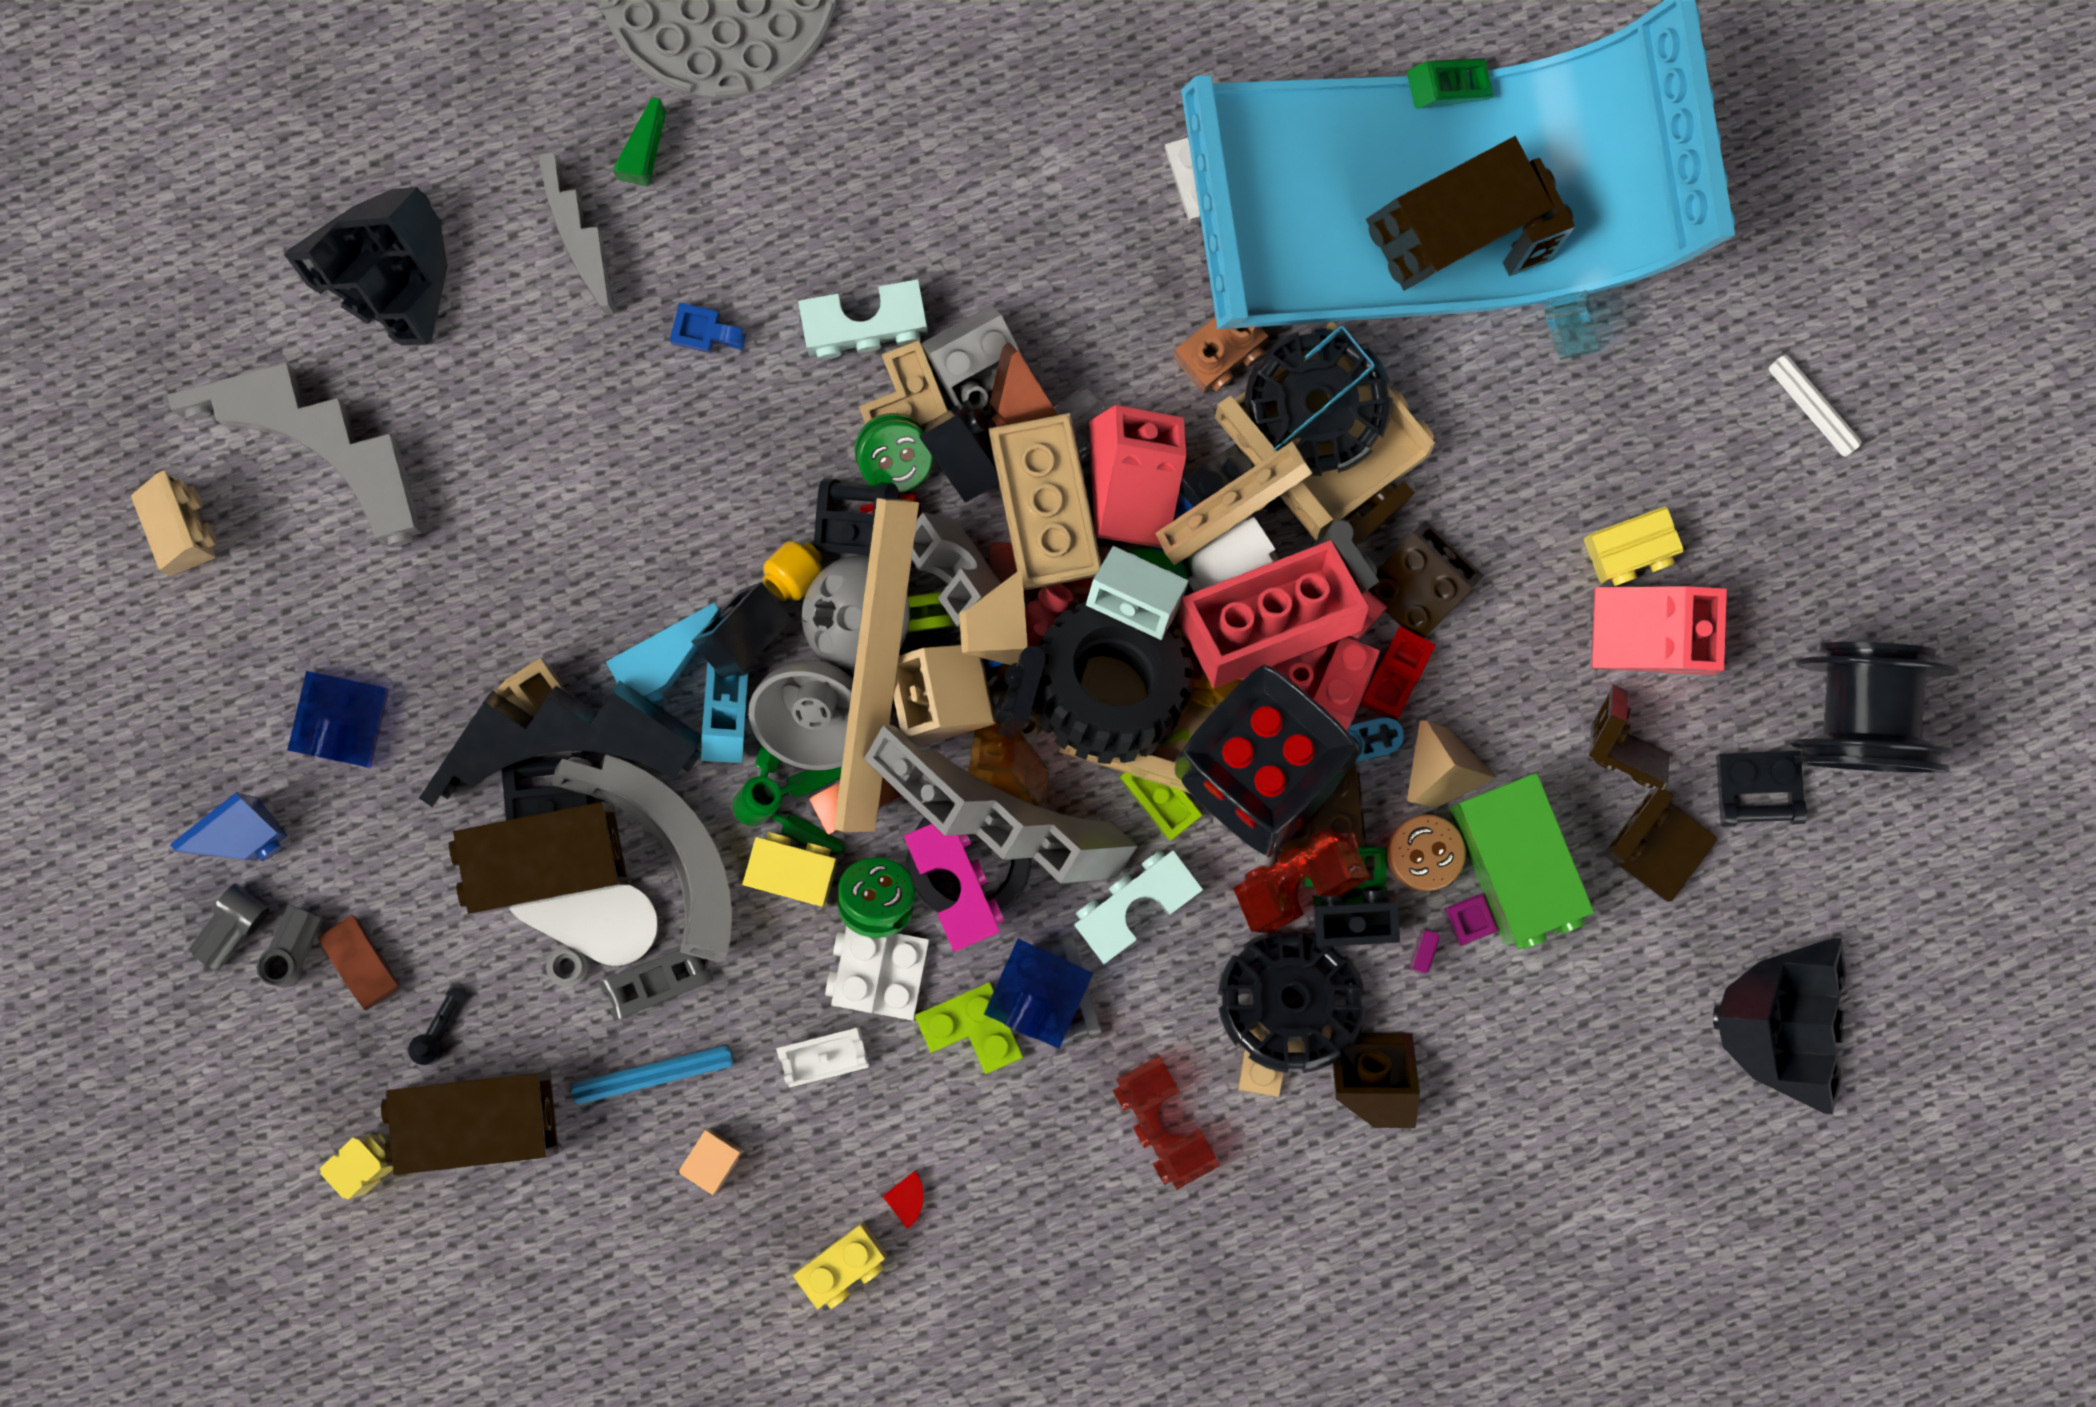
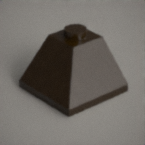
M1360 1033L1352 1047L1347 1045L1341 1052L1342 1057L1332 1064L1335 1099L1374 1128H1416L1420 1089L1413 1033Z

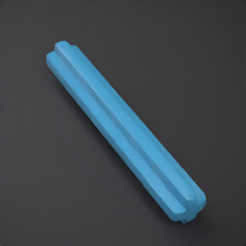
M724 1045L575 1082L571 1085V1093L575 1104H583L728 1068L733 1065V1056L730 1047Z

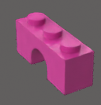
M933 824L904 835V839L921 876L943 869L954 873L960 881L961 894L958 901L952 907L937 913L953 952L955 953L1001 933L997 924L1004 922V918L995 898L987 901L981 888L982 885L988 883L979 861L976 860L970 863L964 847L971 845L968 835L945 836Z

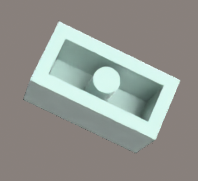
M1113 546L1093 579L1086 606L1162 640L1180 608L1181 597L1185 594L1189 580Z

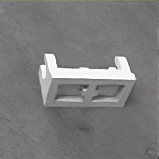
M860 1027L776 1048L778 1058L783 1065L784 1080L789 1085V1088L869 1067Z

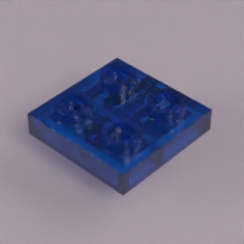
M306 671L287 750L371 769L389 689Z
M1018 938L984 1015L1003 1023L1021 1034L1060 1049L1094 972Z

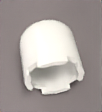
M1249 515L1234 525L1230 531L1219 535L1201 547L1193 556L1187 558V564L1192 573L1187 580H1189L1188 583L1192 590L1197 592L1280 559L1274 552V546L1255 517Z

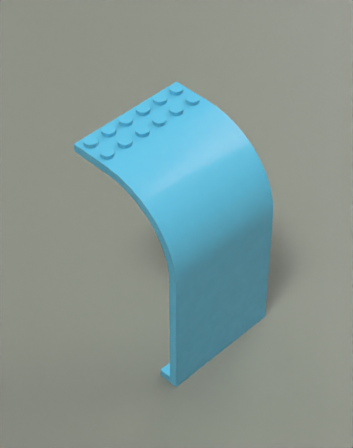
M1664 0L1628 26L1593 43L1548 58L1488 70L1494 95L1493 98L1488 100L1417 109L1414 106L1408 76L1212 83L1211 75L1195 76L1181 89L1217 330L1472 313L1549 303L1612 289L1651 277L1679 266L1734 237L1735 217L1729 202L1727 190L1728 175L1723 166L1720 149L1721 134L1716 125L1713 108L1714 93L1709 84L1706 66L1707 52L1702 43L1699 25L1700 11L1696 6L1695 0ZM1468 73L1471 90H1474L1471 74ZM1516 135L1529 162L1539 157L1545 168L1552 172L1556 182V190L1562 202L1567 204L1573 213L1575 228L1552 261L1509 277L1503 261L1511 251L1512 243L1518 240L1523 233L1522 228L1403 291L1400 283H1397L1392 278L1388 269V261L1381 248L1372 241L1369 234V225L1365 219L1399 196Z

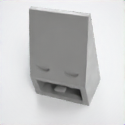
M992 305L921 343L954 407L968 399L975 409H979L984 414L988 422V428L996 427L991 420V417L996 415V412L989 402L1002 347L1007 343H1011L1019 351L1002 315Z

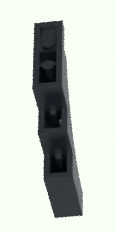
M620 680L598 713L558 686L554 687L535 717L492 690L419 799L433 807L440 796L448 800L461 780L473 788L491 774L508 765L530 757L564 751H593L617 755L654 768L674 780L681 769L689 772L702 752L697 749V745L702 735Z

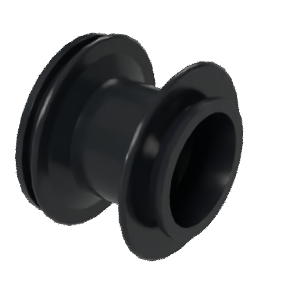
M1827 642L1820 644V652L1826 653V656L1806 657L1796 660L1795 665L1797 667L1827 672L1823 734L1810 739H1795L1791 741L1792 747L1803 749V756H1794V764L1876 772H1949V765L1941 764V757L1952 756L1954 750L1948 747L1932 745L1922 739L1926 677L1953 676L1959 672V669L1953 665L1929 662L1928 658L1936 656V649L1897 643Z

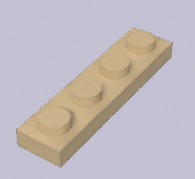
M1292 441L1155 534L1166 556L1175 566L1185 558L1193 556L1201 547L1219 535L1230 531L1234 525L1252 513L1263 509L1270 501L1288 489L1299 485L1312 472Z

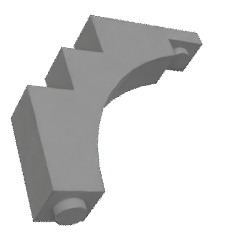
M286 362L167 395L171 411L182 418L186 417L187 420L206 418L211 415L210 410L213 409L216 421L227 428H246L276 434L291 439L320 455L348 483L368 518L374 538L382 544L388 543L389 547L402 546L412 542L413 535L422 533L398 441L392 435L386 434L356 443L347 405L338 398L305 407L296 370Z
M894 725L882 726L864 758L943 835L976 834L1003 860L1034 858L1060 883L1116 879L1137 848V845L1111 821H1095L1071 817L1016 798L975 777L937 751L920 750Z

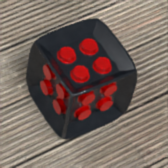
M1262 664L1244 678L1199 726L1183 751L1176 757L1174 769L1176 777L1182 781L1192 796L1247 845L1266 855V857H1271L1273 853L1279 850L1301 829L1334 792L1345 773L1351 770L1356 763L1359 755V746L1344 727L1300 687L1277 670Z

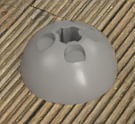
M855 555L842 558L824 568L810 584L802 606V626L812 651L821 661L839 667L850 676H854L869 555ZM907 597L899 652L904 644L909 625V603Z
M798 660L778 667L761 681L751 697L748 715L754 735L768 752L781 761L795 767L809 770H829L841 767L853 678L839 667L819 660Z

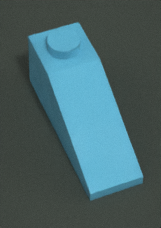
M713 603L606 661L616 682L618 683L620 680L654 704L663 701L665 698L662 693L673 686L698 650L691 641L720 612L719 607Z
M707 662L701 761L742 763L748 674L740 676L738 673L722 679L709 662Z

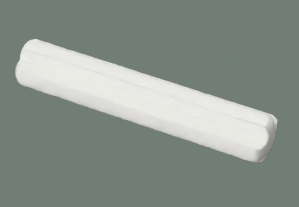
M1782 355L1770 365L1769 371L1842 456L1850 455L1861 445V439L1788 355Z

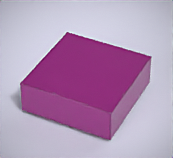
M1484 893L1444 908L1459 946L1466 945L1499 931Z
M1428 930L1420 931L1408 967L1409 970L1420 974H1427L1429 972L1440 940L1439 934Z

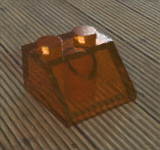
M996 721L997 724L974 730L967 772L1016 798L1046 809L1049 768L1021 732L1018 731L1012 739L996 734L999 721Z

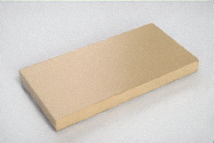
M1070 413L989 428V436L1016 569L1019 571L1022 568L1023 591L1095 577L1101 567Z

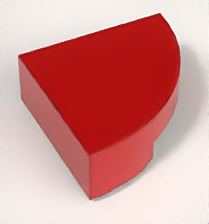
M916 1170L882 1196L907 1229L917 1220L924 1201L923 1184Z

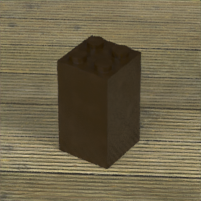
M1515 135L1399 196L1365 220L1369 225V234L1372 241L1381 248L1388 261V269L1392 278L1397 283H1400L1403 291L1519 230L1532 220L1553 210L1554 207Z
M599 802L453 831L454 841L449 842L452 864L454 866L459 865L462 882H458L456 885L458 900L461 907H467L468 914L489 913L629 885L614 804Z
M551 1071L386 1090V1099L381 1101L382 1120L384 1124H389L390 1141L385 1143V1158L387 1165L393 1166V1175L540 1159L559 1153Z

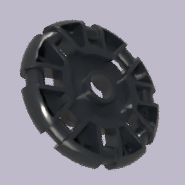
M1315 329V333L1299 335V332L1290 334L1273 344L1264 353L1266 358L1258 369L1256 367L1253 368L1246 386L1245 407H1249L1250 419L1274 448L1282 443L1281 441L1288 431L1292 434L1316 414L1311 412L1306 405L1307 398L1312 392L1323 391L1328 394L1331 401L1372 366L1345 333L1339 331L1336 337L1318 351L1320 360L1305 363L1302 351L1313 350L1335 330ZM1359 346L1374 363V369L1331 404L1325 412L1318 415L1294 436L1300 439L1296 447L1312 472L1309 476H1322V472L1338 470V473L1355 467L1373 452L1371 447L1379 436L1381 438L1384 437L1388 429L1393 409V398L1388 397L1386 384L1390 380L1382 362L1369 347L1365 350ZM1343 355L1355 362L1349 373L1336 365ZM1279 366L1290 372L1282 385L1271 378ZM1370 386L1372 400L1360 402L1357 388ZM1277 402L1279 416L1267 418L1265 404ZM1355 420L1366 426L1358 439L1347 432L1353 427ZM1333 441L1335 453L1319 456L1317 444ZM1283 444L1281 447H1279V448L1277 449V451L1280 450L1281 448H1283V447L1286 446V445Z
M1282 930L1270 931L1246 942L1243 945L1244 950L1238 956L1233 955L1227 962L1218 987V994L1222 996V1006L1218 1008L1220 1018L1227 1035L1234 1045L1238 1046L1240 1044L1250 1053L1248 1058L1256 1064L1282 1073H1288V1069H1302L1303 1073L1314 1072L1342 1057L1341 1052L1347 1045L1352 1047L1358 1039L1366 1016V1007L1362 1006V995L1365 994L1363 981L1348 956L1344 958L1334 949V946L1316 947L1315 933L1303 930H1296V933H1282ZM1283 950H1296L1297 958H1284ZM1322 960L1332 968L1326 977L1315 968ZM1255 961L1262 963L1266 967L1260 975L1250 968ZM1287 990H1295L1302 995L1304 1005L1297 1009L1289 1008L1283 1003L1281 995ZM1251 994V1005H1239V995ZM1335 994L1345 996L1346 1005H1335ZM1258 1024L1260 1030L1267 1035L1262 1042L1251 1033ZM1327 1024L1335 1031V1035L1330 1040L1321 1033ZM1288 1041H1302V1052H1288Z

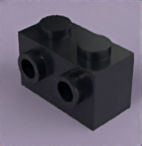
M968 399L928 423L919 438L965 503L999 484L987 419L979 409L973 407Z
M760 582L741 589L691 642L722 679L738 673L740 676H744L759 664L760 660L757 656L764 649L772 648L783 638L782 630L792 618L764 584Z
M1373 885L1362 888V892L1346 893V890L1343 888H1326L1321 890L1320 895H1312L1316 947L1400 943L1398 900L1395 890L1387 891L1386 886Z

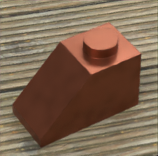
M1011 343L1004 345L989 402L996 412V415L991 417L994 425L1000 427L1058 416V413L1019 351Z

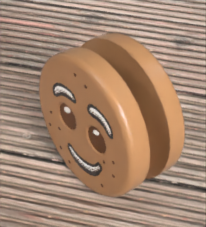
M1419 815L1404 821L1394 830L1387 844L1386 857L1390 871L1402 885L1415 891L1428 892L1446 887L1458 877L1465 863L1466 848L1462 835L1451 822L1436 815Z

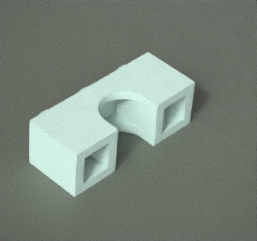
M918 279L878 286L881 301L880 308L873 318L864 322L853 321L844 315L838 294L798 301L809 356L817 355L819 360H828L841 356V350L857 348V352L867 353L879 350L881 348L880 343L897 341V345L905 346L917 340L921 341L920 336L928 335Z
M1159 850L1142 863L1146 871L1132 880L1127 874L1108 888L1113 896L1101 905L1094 899L1076 912L1080 920L1074 924V927L1103 965L1137 940L1129 930L1125 920L1126 910L1131 902L1139 898H1151L1157 901L1169 916L1203 890L1174 850L1167 855L1162 850Z

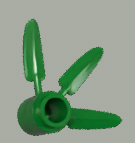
M761 744L755 762L756 767L762 769L760 776L749 779L734 796L732 809L735 817L747 826H759L764 824L769 818H772L783 824L781 830L784 835L804 845L811 843L831 849L830 853L834 854L842 852L845 849L844 844L834 836L828 835L827 832L793 814L788 815L786 818L775 812L781 804L782 795L791 792L793 797L798 798L816 791L839 779L842 766L829 770L808 769L788 777L786 780L787 785L779 788L772 779L767 777L769 773L776 772L780 759L768 752Z

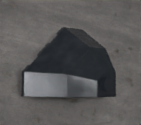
M418 187L391 189L359 203L291 247L284 254L309 288L319 294H322L324 290L331 291L344 300L341 303V308L367 324L374 318L386 328L388 337L402 346L427 345L432 340L448 265L440 219L431 207L428 197Z
M1831 938L1758 962L1725 989L1721 1005H1715L1713 1012V1026L1715 1030H1720L1723 1048L1754 1080L1824 1114L1832 1115L1841 1081V1068H1839L1836 1043H1842L1844 1011L1837 1010L1846 980L1842 938Z

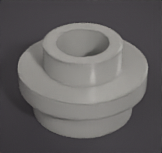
M569 946L558 947L547 959V974L559 986H575L587 974V958L584 954ZM566 958H570L575 964V969L571 974L563 973L560 967L562 961Z

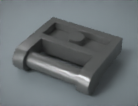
M1344 520L1335 521L1328 527L1326 535H1323L1317 541L1314 540L1310 548L1331 540L1360 593L1364 594L1380 582L1375 576L1377 574L1376 567L1372 560L1366 554H1361L1352 542V526Z

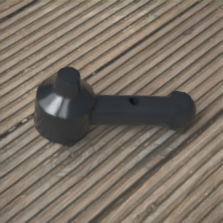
M454 985L446 991V997L426 1033L414 1037L410 1042L408 1053L411 1060L416 1064L432 1065L440 1059L443 1052L440 1040L460 1004L465 1002L467 996L465 989L461 986Z

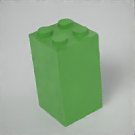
M1537 773L1448 808L1456 828L1462 835L1466 853L1481 890L1486 897L1504 945L1515 944L1517 949H1526L1548 940L1545 932L1554 929L1555 934L1566 933L1586 925L1583 917L1593 914L1594 911Z

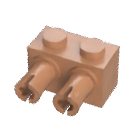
M1214 317L1174 350L1173 358L1203 394L1211 388L1218 392L1234 379L1235 376L1231 373L1242 363L1249 367L1264 355L1266 351L1263 349V346L1266 345L1269 336L1261 327L1217 330L1216 317Z

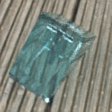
M1587 290L1547 298L1544 308L1545 317L1559 359L1562 360L1599 352L1600 348Z

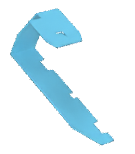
M1343 326L1336 329L1306 355V361L1336 337L1340 330H1343L1372 366L1294 431L1291 436L1274 448L1273 451H1276L1374 369V363Z

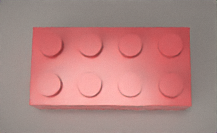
M1330 540L1181 597L1178 623L1210 684L1215 689L1248 676L1262 664L1271 667L1362 631L1369 607Z

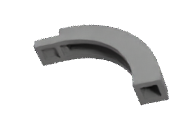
M605 755L599 768L592 767L593 764L590 761L582 758L571 757L568 760L561 759L555 769L551 785L590 795L614 804L635 817L658 839L676 870L683 894L685 918L680 952L719 963L728 954L731 938L732 908L730 889L719 852L707 829L694 811L665 783L645 770L621 759Z

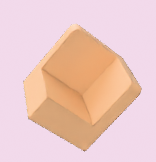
M708 1128L703 1132L681 1166L679 1173L711 1195H714L718 1192L744 1150Z

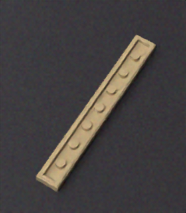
M877 498L834 822V829L841 832H875L882 776L864 758L882 726L890 724L919 502L910 500Z

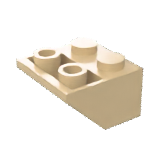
M164 470L155 474L131 495L159 571L172 576L216 558L212 546L217 545V540L209 523L202 522L198 509L202 508L203 505L199 493L193 485L188 486L182 478H177Z
M961 645L921 648L899 655L893 697L900 731L912 743L922 747L997 724L996 720L993 719L994 709L983 658L962 653Z

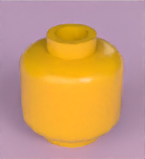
M787 541L764 562L763 572L765 576L763 577V582L767 589L779 600L799 601L805 597L810 584L823 570L820 564L822 556L810 543L805 542L802 545L795 541Z

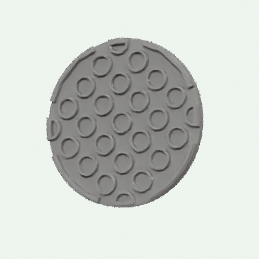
M601 0V5L607 24L616 42L625 55L643 73L672 90L697 97L718 99L734 98L762 91L794 73L808 60L823 40L833 18L837 0Z

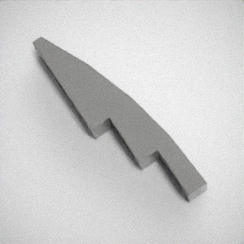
M555 153L538 155L547 200L562 242L578 274L606 315L614 314L603 235L597 226L585 227L582 199L576 189L564 191L561 165Z

